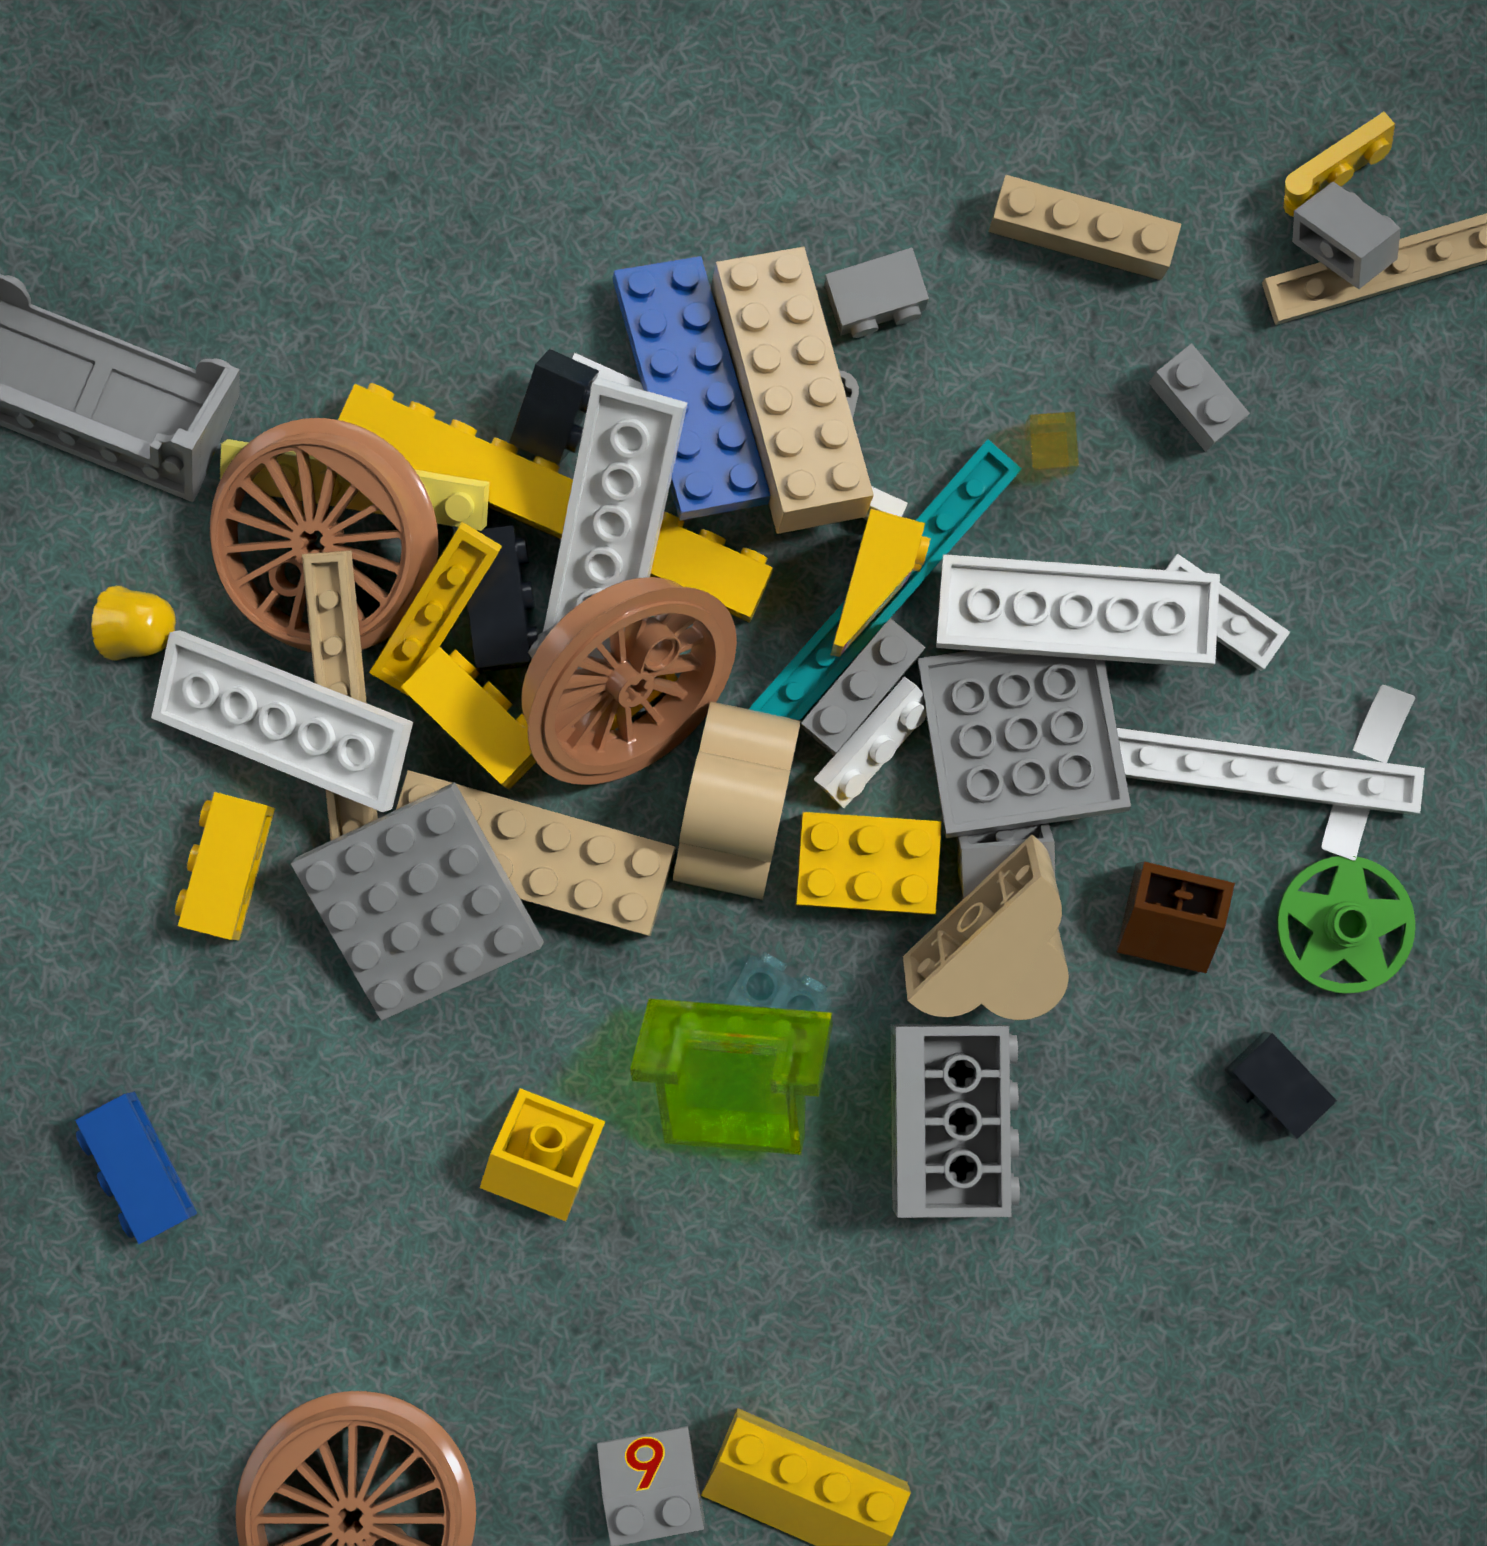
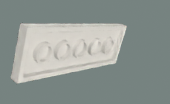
M598 377L592 383L543 632L556 625L571 610L597 592L623 581L650 577L687 402Z
M943 554L936 648L1213 668L1216 659L1220 574Z
M181 630L169 633L151 716L154 720L380 812L391 810L393 807L413 722Z

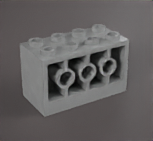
M890 1024L892 1209L897 1218L1012 1217L1011 1205H1019L1020 1201L1019 1178L1014 1177V1173H1011V1158H1018L1019 1134L1018 1129H1013V1126H1010V1110H1018L1019 1101L1018 1084L1010 1080V1063H1017L1018 1060L1017 1035L1009 1034V1026L1003 1024ZM961 1060L962 1065L969 1068L968 1075L962 1077L961 1083L956 1084L955 1079L948 1076L949 1068L955 1067L956 1061ZM962 1107V1111L969 1115V1120L963 1123L961 1129L956 1130V1127L949 1123V1117L956 1113L957 1108ZM962 1155L967 1162H970L969 1168L964 1169L962 1175L956 1176V1173L949 1169L951 1163L956 1162L957 1156Z

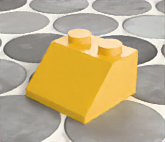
M520 1088L490 1153L480 1188L566 1221L605 1121Z

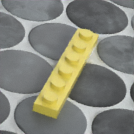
M227 439L221 443L220 480L234 457L249 442ZM289 451L278 456L277 461L300 501H303L296 452ZM309 455L315 500L318 504L327 465ZM265 466L256 475L253 482L268 495L283 498ZM415 470L430 497L437 524L459 527L461 522H464L479 531H482L487 526L490 482ZM337 474L330 506H336L351 486V483L339 474ZM358 491L346 508L362 511L373 505V503L363 493ZM380 509L374 512L377 514H383V512Z

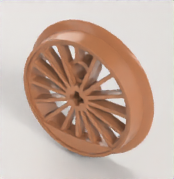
M307 418L283 423L263 432L250 441L234 457L224 472L214 496L210 517V540L215 566L225 590L238 609L258 628L273 638L303 651L312 653L309 624L301 622L306 604L302 554L351 550L352 559L397 574L395 583L388 594L353 565L354 581L380 602V607L369 617L364 616L357 604L361 650L374 646L393 634L437 562V522L430 497L420 477L405 457L391 444L373 432L352 423L327 418ZM289 451L296 452L304 507L277 461L278 456ZM309 455L327 465L318 507H316ZM265 466L292 514L253 482V479ZM337 474L350 482L351 486L328 515ZM358 491L363 493L373 503L370 507L343 522H337V519ZM247 492L287 526L241 512L240 507L245 493ZM379 509L397 528V530L344 534L343 529ZM238 522L290 539L239 544ZM317 531L323 535L320 539V543L323 546L320 548L314 544L317 540V536L314 533ZM399 538L401 540V561L399 563L346 546L344 543ZM292 548L291 551L249 574L246 571L240 553L245 551ZM287 563H292L299 568L301 572L299 585H293L286 579L284 569ZM269 571V581L274 590L265 598L252 580ZM280 595L287 597L296 596L291 617L273 606Z
M644 577L623 581L607 587L571 610L550 631L537 649L523 683L522 710L528 724L530 750L538 765L547 774L563 782L581 785L599 784L617 780L642 770L678 746L707 716L711 701L716 702L730 676L736 654L737 638L734 621L725 605L715 596L703 590L683 587L674 581L664 578ZM607 638H610V653L602 644ZM597 648L604 658L599 659L589 654ZM691 649V651L688 654L679 655L680 653ZM682 672L674 682L657 677L659 675ZM653 690L666 693L654 707L646 700ZM641 704L646 710V714L632 723L631 707ZM617 713L618 730H610Z
M368 1391L339 1392L318 1397L290 1411L277 1421L259 1441L248 1459L240 1480L236 1500V1530L240 1546H269L264 1524H326L276 1546H299L330 1532L332 1534L320 1546H330L336 1539L339 1540L337 1546H345L346 1543L347 1546H356V1544L357 1546H375V1542L382 1538L395 1542L397 1546H431L407 1536L401 1528L393 1524H443L444 1535L441 1546H472L476 1524L475 1492L468 1466L459 1448L443 1427L424 1411L404 1400L386 1394ZM358 1425L383 1431L382 1439L360 1491H357ZM346 1426L349 1428L348 1492L327 1440ZM391 1435H394L411 1446L414 1452L369 1496L366 1493ZM318 1448L336 1493L305 1462ZM418 1457L423 1458L435 1479L375 1504L374 1501ZM297 1469L327 1501L283 1482ZM435 1488L440 1489L443 1499L444 1513H378ZM276 1492L324 1513H264V1506ZM356 1508L360 1509L363 1513L359 1520L360 1522L355 1521L351 1525L346 1523L344 1518L348 1511L352 1512Z

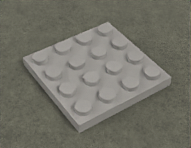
M974 650L918 658V669L922 693L924 694L926 718L946 838L1130 811L1131 803L1104 660Z
M455 782L296 857L291 863L381 1021L540 949L544 943Z

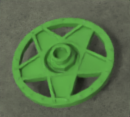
M1342 856L1322 859L1309 865L1298 873L1287 886L1277 911V936L1286 960L1307 982L1330 992L1359 993L1371 990L1385 983L1403 966L1410 954L1415 938V914L1412 902L1405 888L1386 868L1361 857H1355L1356 860L1353 861ZM1337 866L1327 895L1298 891L1316 873ZM1363 869L1382 879L1398 900L1369 899ZM1288 914L1312 932L1300 958L1296 955L1289 938ZM1404 924L1400 948L1387 966L1379 937ZM1341 960H1344L1365 981L1338 983L1319 976Z

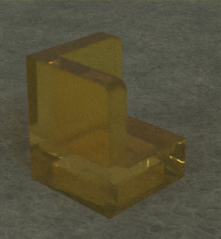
M1075 412L1029 415L1025 422L1026 441H1030L1032 468L1034 470L1064 469V474H1073L1079 467Z

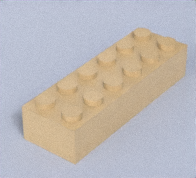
M805 247L716 262L711 290L771 494L769 507L776 533L779 534L866 517L874 494Z
M408 770L396 810L450 785L452 782ZM456 784L520 899L651 936L676 851L675 846Z

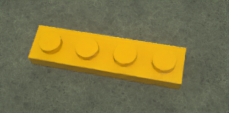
M461 522L369 673L409 696L401 686L440 647L502 546L464 522Z

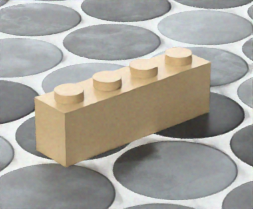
M1005 175L989 232L1162 280L1170 267L1181 223Z

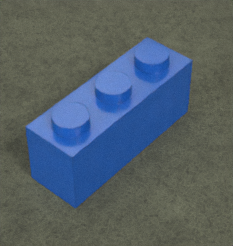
M135 1091L125 1093L75 1120L80 1129L76 1131L77 1140L82 1150L88 1156L93 1154L101 1170L97 1173L98 1181L107 1196L111 1197L114 1195L122 1211L118 1214L119 1222L129 1238L135 1237L138 1244H141L198 1214Z

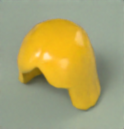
M123 586L108 587L97 597V604L93 609L91 623L93 642L99 653L104 658L117 661L128 657L148 656L167 647L169 633L175 631L176 618L171 605L157 595L132 591Z

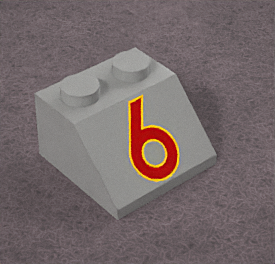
M688 1426L597 1443L602 1497L611 1546L704 1530L705 1517Z

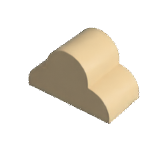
M711 701L686 802L673 881L763 900L801 720Z
M1029 836L903 956L907 999L917 1009L933 1016L954 1017L968 1013L982 1004L992 1013L1003 1018L1027 1020L1047 1013L1062 999L1067 989L1069 978L1058 928L1062 917V905L1050 855L1045 846L1035 836Z

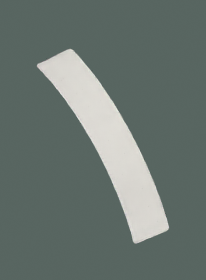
M1381 685L1360 730L1353 751L1387 763L1399 732L1415 700V696L1386 685ZM1333 805L1325 830L1322 849L1353 861L1356 860L1370 809Z

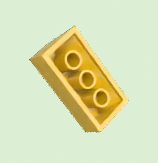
M737 1408L701 1496L815 1546H887L893 1537L911 1491L908 1482Z

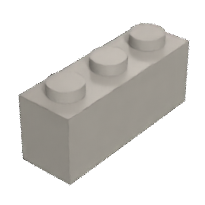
M890 618L800 724V728L835 756L913 665L926 647Z

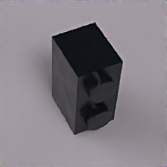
M549 349L534 366L509 443L557 465L564 460L569 452L576 454L580 447L583 427L580 425L584 414L587 412L592 383L598 377L599 370Z
M1263 1032L1225 1069L1233 1078L1228 1083L1229 1087L1245 1103L1248 1104L1253 1099L1264 1110L1265 1113L1260 1119L1279 1138L1285 1133L1288 1137L1298 1139L1337 1102L1286 1046L1270 1032Z

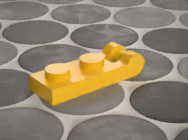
M1382 112L1290 173L1285 180V212L1294 217V211L1331 182L1343 186L1351 179L1355 171L1368 163L1372 165L1381 161L1392 148L1395 123L1389 116Z

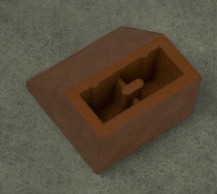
M1145 861L1136 863L1116 952L1206 974L1226 926L1235 883Z

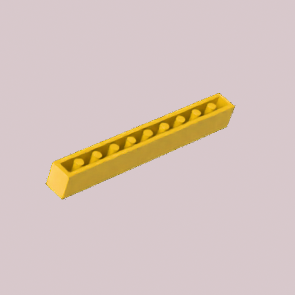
M370 383L366 389L354 384L338 420L355 424L380 436L398 450L414 470L490 482L489 508L554 537L562 538L573 479L559 474L560 467L557 464L539 456H535L532 462L516 455L519 449L499 438H494L492 443L475 437L477 430L461 421L453 419L450 425L434 418L435 411L420 403L411 401L409 407L394 401L395 394L379 385ZM664 512L650 577L668 579L683 587L708 592L719 599L731 615L750 623L772 575L773 567L766 565L768 558L745 547L742 548L741 553L725 547L726 540L708 530L701 529L699 535L682 528L684 525L683 520L679 521L678 517Z

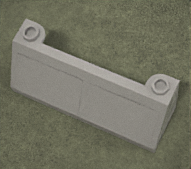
M0 274V425L193 502L199 493L240 393V369L231 366L221 359H203L198 363L195 370L32 305L30 295L25 285L19 279L10 275L4 276Z

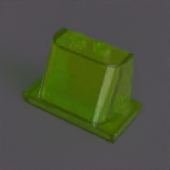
M649 998L630 1072L632 1081L655 1083L664 1143L801 1155L805 1139L806 1096L819 1097L833 1027L832 1012Z

